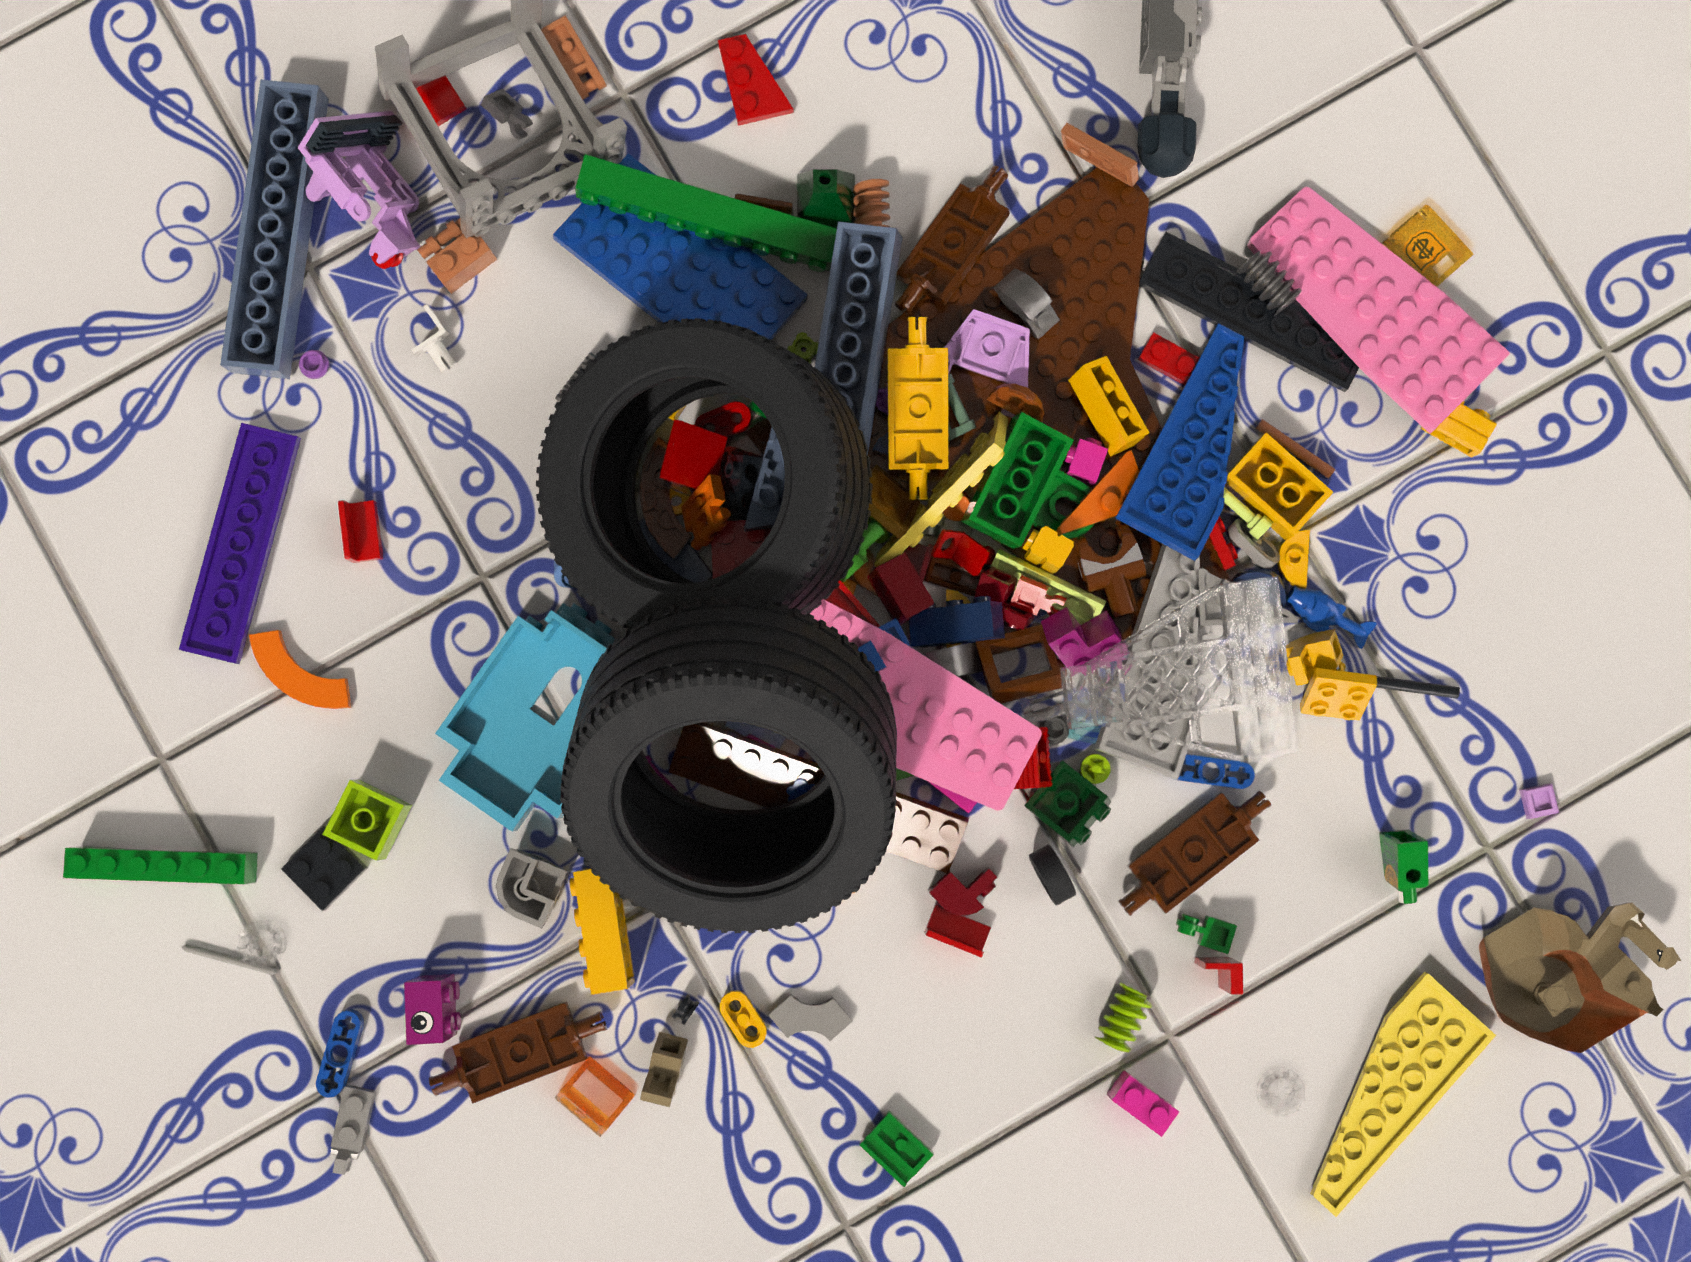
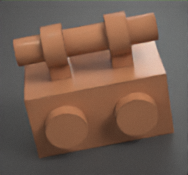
M460 218L455 222L451 220L446 224V229L435 237H432V235L424 240L426 243L417 249L424 259L432 253L435 254L426 263L451 294L497 260L481 236H472L466 239L461 231ZM454 237L456 238V240H454L452 243H450V244H449L448 246H446L444 249L441 248L444 244H446L447 242H449L451 239H453Z

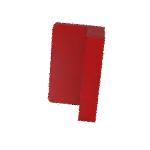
M345 500L338 501L344 558L353 563L383 559L377 502L374 500L348 503Z
M934 905L924 933L928 937L982 958L984 954L983 947L991 927L968 917L950 913L943 907Z
M1195 957V964L1204 969H1218V987L1231 995H1243V963L1230 957Z

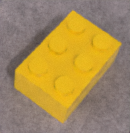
M1267 432L1228 472L1227 483L1225 484V487L1255 514L1266 515L1274 523L1271 528L1284 540L1293 537L1333 493L1330 488Z

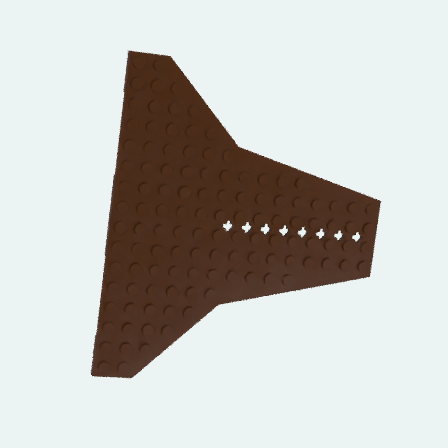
M1098 167L981 254L946 305L926 296L915 305L911 314H905L904 312L889 324L878 389L885 388L888 382V349L905 348V345H908V317L916 318V330H918V317H927L926 335L927 345H930V348H944L973 309L1026 327L1018 314L1005 307L993 288L1015 268L1029 275L1044 289L1052 300L1050 303L1051 307L1060 319L1039 339L1033 337L1031 333L1029 334L1028 389L1034 392L1042 402L1044 409L1042 423L1073 439V446H1076L1080 439L1085 440L1087 437L1102 442L1072 388L1069 379L1083 365L1107 356L1149 434L1135 446L1118 454L1110 456L1107 451L1094 486L1119 461L1120 457L1132 450L1140 471L1161 429L1130 360L1149 198L1137 183L1133 187L1129 186ZM952 365L950 371L955 380L953 385L970 420L973 419L977 427L949 441V469L961 455L966 453L969 456L971 454L970 448L981 432L988 434L994 427L995 421L993 418L999 411H1002V408L988 401L987 398L995 387L1005 384L1004 382L956 365ZM949 404V424L954 429L960 425ZM876 406L868 451L871 461L870 467L872 469L877 464L909 491V473H906V470H889V456L872 451L877 440L888 433V415L880 411ZM1007 417V418H1008L1007 428H1008V426H1009V424H1010V422H1011V420H1012V418H1010V417ZM765 418L746 431V435L762 456H764L772 427L769 420ZM1065 459L1059 469L1064 473L1067 472L1069 466ZM930 469V472H927L928 499L933 494L931 490L949 469ZM981 480L974 487L969 485L963 491L970 497V500H972ZM919 487L917 488V496H918V498H919ZM1059 498L1055 503L1057 512L1065 517L1071 514L1077 507V505L1064 498ZM1118 519L1115 522L1116 526L1125 524ZM1105 520L1093 524L1091 529L1081 536H1085L1089 547L1091 546L1093 551L1099 556H1114L1118 549L1119 540L1117 527L1115 529L1111 527L1104 528L1102 524ZM1032 525L1022 546L1014 549L995 539L993 540L1012 555L1032 564L1025 560L1027 551L1022 548L1034 529L1040 531L1041 529ZM1129 526L1138 543L1143 561L1145 563H1152L1153 567L1151 570L1153 572L1162 543ZM1208 537L1200 553L1199 568L1208 570V573L1220 579L1228 580L1230 578L1227 571L1223 570L1218 554L1212 546L1210 537ZM1071 538L1070 540L1074 542V547L1063 566L1052 575L1086 591L1078 567L1075 547L1076 538ZM1147 573L1144 577L1130 581L1139 608L1137 612L1113 618L1105 589L1090 592L1106 601L1101 613L1105 611L1109 613L1120 628L1127 645H1129L1151 576Z

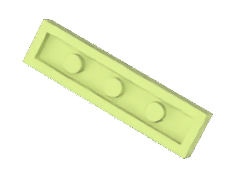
M999 549L992 562L991 567L998 568L1020 579L1022 575L1048 585L1049 588L1046 594L1050 596L1060 595L1067 598L1064 606L1054 603L1052 604L1053 608L1062 610L1067 607L1081 625L1101 614L1106 604L1105 600L1004 550Z

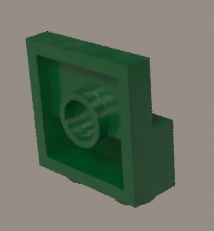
M1062 760L1051 773L1052 786L1039 788L1024 806L1074 848L1077 843L1083 845L1092 834L1090 827L1096 820L1102 822L1109 815L1111 800Z

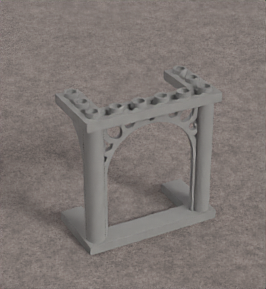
M511 0L509 21L410 63L409 44L403 34L375 46L380 92L385 101L391 99L455 207L460 216L461 231L466 239L472 236H482L491 227L500 223L502 225L508 224L517 215L526 211L528 213L534 212L543 203L552 199L554 201L560 200L569 191L575 189L583 160L578 163L569 161L564 156L566 151L575 150L583 155L586 154L616 164L622 161L627 126L622 117L603 125L588 109L541 31L543 0ZM519 44L559 112L563 131L562 140L553 159L540 171L519 179H494L473 171L459 160L450 148L416 88ZM574 134L576 142H570L568 138ZM559 165H563L566 167L565 169H561L559 172H556L555 167ZM534 179H538V180H539V181H537V182H535V183L532 182ZM469 181H478L473 185L469 183ZM493 187L498 191V198L493 201ZM506 189H515V192H511L505 196L504 191Z

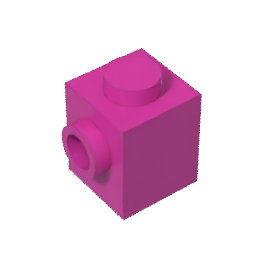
M1093 438L1080 439L1076 446L1071 445L1066 455L1065 462L1069 463L1066 474L1093 487L1097 482L1108 448L1102 447L1103 443Z

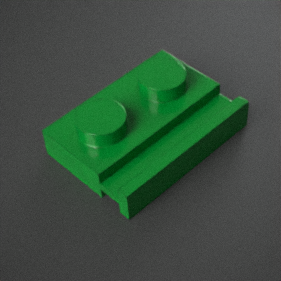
M890 1110L859 1143L903 1187L934 1155V1152Z

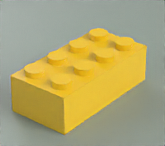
M591 868L573 872L574 878H570V891L572 896H577L578 908L574 909L576 926H581L583 939H579V952L581 957H586L587 969L583 970L585 987H590L591 995L628 989L635 983L623 899L619 897V893H613L609 889L608 884H603L600 881V877L595 876L591 872Z

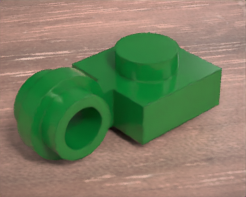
M1182 914L1181 919L1177 918L1178 932L1193 937L1196 932H1200L1197 944L1229 954L1237 925L1207 915L1205 916L1203 926L1198 925L1200 919L1186 914Z

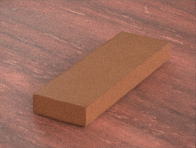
M1066 123L1061 129L1064 149L1133 187L1139 180L1138 167L1135 160L1069 123Z

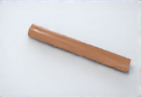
M1262 419L1255 428L1262 434L1267 432L1283 448L1325 477L1329 478L1335 471V468Z

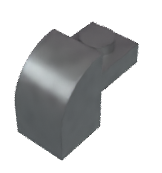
M1014 268L993 287L1005 307L1018 314L1025 326L1030 329L1031 335L1037 339L1042 337L1060 320L1050 305L1052 302L1051 298L1033 278Z
M976 643L957 645L924 654V656L959 678L982 672Z

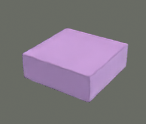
M1552 784L1519 790L1526 819L1559 813Z

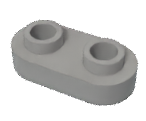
M1241 518L1235 520L1228 527V537L1234 546L1241 548L1257 567L1271 569L1279 562V552L1263 535L1257 540L1249 533L1250 529L1246 526L1247 522Z

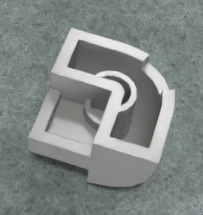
M511 848L497 878L495 888L498 900L503 906L504 911L513 917L542 929L556 904L568 870L542 860L543 858Z

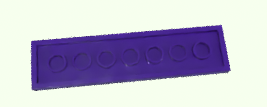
M241 423L179 650L240 665L299 449L300 437Z

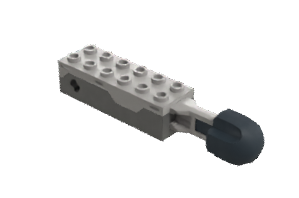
M1142 0L1139 74H1152L1151 116H1146L1138 124L1137 148L1139 159L1150 174L1161 178L1175 176L1186 170L1193 161L1196 150V122L1192 118L1184 117L1186 73L1189 66H1193L1195 54H1199L1201 46V36L1196 35L1197 26H1200L1202 19V7H1197L1198 0Z

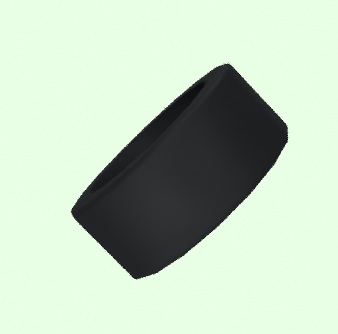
M1049 844L1029 854L1030 862L1038 878L1056 906L1076 895V890L1068 873Z

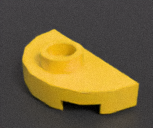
M1310 530L1298 531L1293 537L1285 540L1278 549L1280 560L1277 562L1278 571L1290 582V585L1304 589L1307 587Z

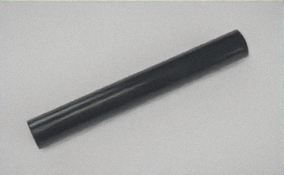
M1376 676V688L1456 699L1460 694V688L1455 686Z

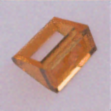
M589 1056L559 1091L555 1099L595 1134L601 1137L633 1099L635 1094L595 1059ZM586 1069L623 1100L610 1117L573 1087L574 1083Z

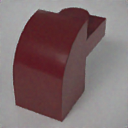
M993 566L982 573L976 588L975 597L991 596V601L1002 602L1004 623L1011 628L1024 630L1033 622L1035 615L1009 605L1019 578Z
M987 867L965 887L949 871L928 892L948 912L962 916L971 915L984 908L976 898L979 895L983 898L996 887L993 881L998 877Z

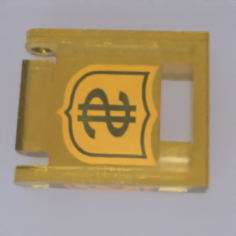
M1424 205L1419 210L1420 214L1416 212L1390 235V239L1386 238L1381 244L1437 287L1474 254L1429 205ZM1447 255L1455 264L1439 277L1433 267Z

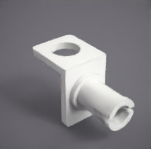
M425 304L423 306L440 331L411 351L416 356L421 355L423 352H428L439 367L440 372L444 373L449 368L444 363L443 358L451 368L457 364V361L454 360L442 343L444 338L450 334L430 306Z

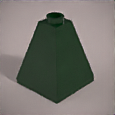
M813 169L797 174V217L836 229L838 222L854 223L855 205L853 204V198L855 194L853 193V187L855 186V174L838 169Z

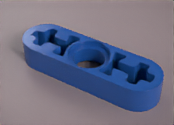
M1186 754L1184 765L1195 766L1194 760L1199 761L1195 769L1197 778H1192L1194 772L1183 771L1181 776L1174 780L1244 789L1253 783L1255 773L1253 768L1245 762ZM1209 762L1215 764L1218 768V775L1213 780L1206 779L1202 774L1203 766ZM1224 764L1228 765L1226 771L1235 772L1239 770V767H1242V772L1247 773V778L1241 779L1240 784H1238L1237 778L1226 776V783L1222 782L1225 775Z
M345 1010L334 1019L316 1079V1089L324 1097L331 1098L340 1094L344 1086L347 1085L364 1027V1018L357 1010ZM349 1016L352 1017L351 1022L356 1024L355 1027L348 1030L346 1038H352V1042L345 1038L337 1039V1035L342 1036L345 1034L346 1025L342 1023V1020L349 1018ZM336 1045L346 1047L348 1056L345 1061H337L333 1057L332 1052ZM334 1068H343V1071L338 1070L335 1073L334 1082L338 1083V1086L331 1090L328 1089L329 1084L325 1082V1079L333 1075Z

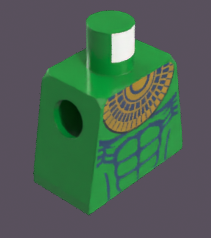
M1409 829L1379 832L1386 882L1398 890L1399 903H1416V888H1425L1429 885L1428 841Z

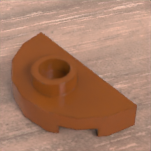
M1005 383L995 387L987 398L988 401L1014 415L1023 412L1040 422L1043 420L1044 409L1042 402L1027 387Z

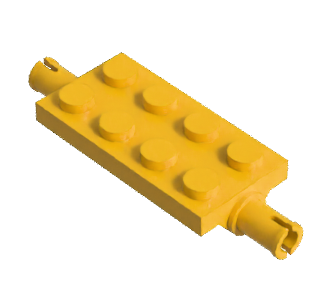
M908 317V345H905V348L888 349L889 470H906V473H909V500L918 499V487L919 500L928 499L927 472H930V469H949L948 348H930V345H927V317H918V330H916V318Z

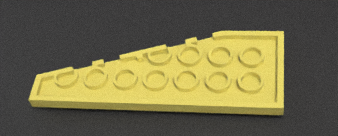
M1423 972L1384 1016L1310 1192L1335 1217L1339 1215L1496 1036L1430 974Z

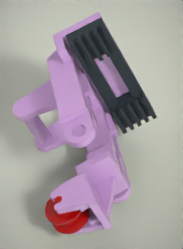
M392 111L315 118L298 146V149L305 157L306 163L313 170L310 182L306 187L307 198L310 201L316 202L320 201L323 197L332 196L340 208L346 209L354 220L359 222L365 221L371 215V207L363 197L368 190L361 182L365 179L375 193L374 199L381 207L372 222L379 231L371 242L369 255L379 268L387 269L398 266L405 256L420 247V244L415 240L407 218L408 213L415 212L418 209L419 199L383 155L387 149L385 145L391 143L389 140H393V135H396V131L400 129L398 126H401L403 123Z

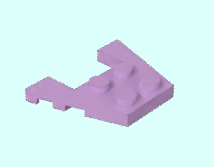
M973 309L944 347L948 348V375L952 365H956L1007 384H1018L1028 388L1030 329ZM1002 408L1001 413L1010 418L1015 416Z

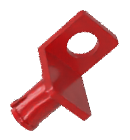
M946 529L941 531L931 551L933 557L952 559L973 576L979 575L983 565L992 564L996 556L993 548L981 545L964 531ZM952 538L950 546L942 551L943 543L947 539Z

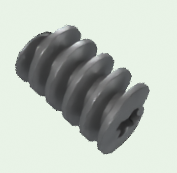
M1260 250L1249 258L1237 272L1241 274L1248 271L1244 281L1249 283L1256 280L1252 287L1253 292L1263 289L1259 299L1264 301L1270 298L1267 309L1271 310L1278 307L1275 313L1277 315L1300 295L1302 289L1298 288L1291 291L1290 288L1295 280L1290 279L1284 282L1283 278L1287 271L1276 272L1275 270L1280 262L1277 260L1268 263L1272 255L1271 251L1261 254Z

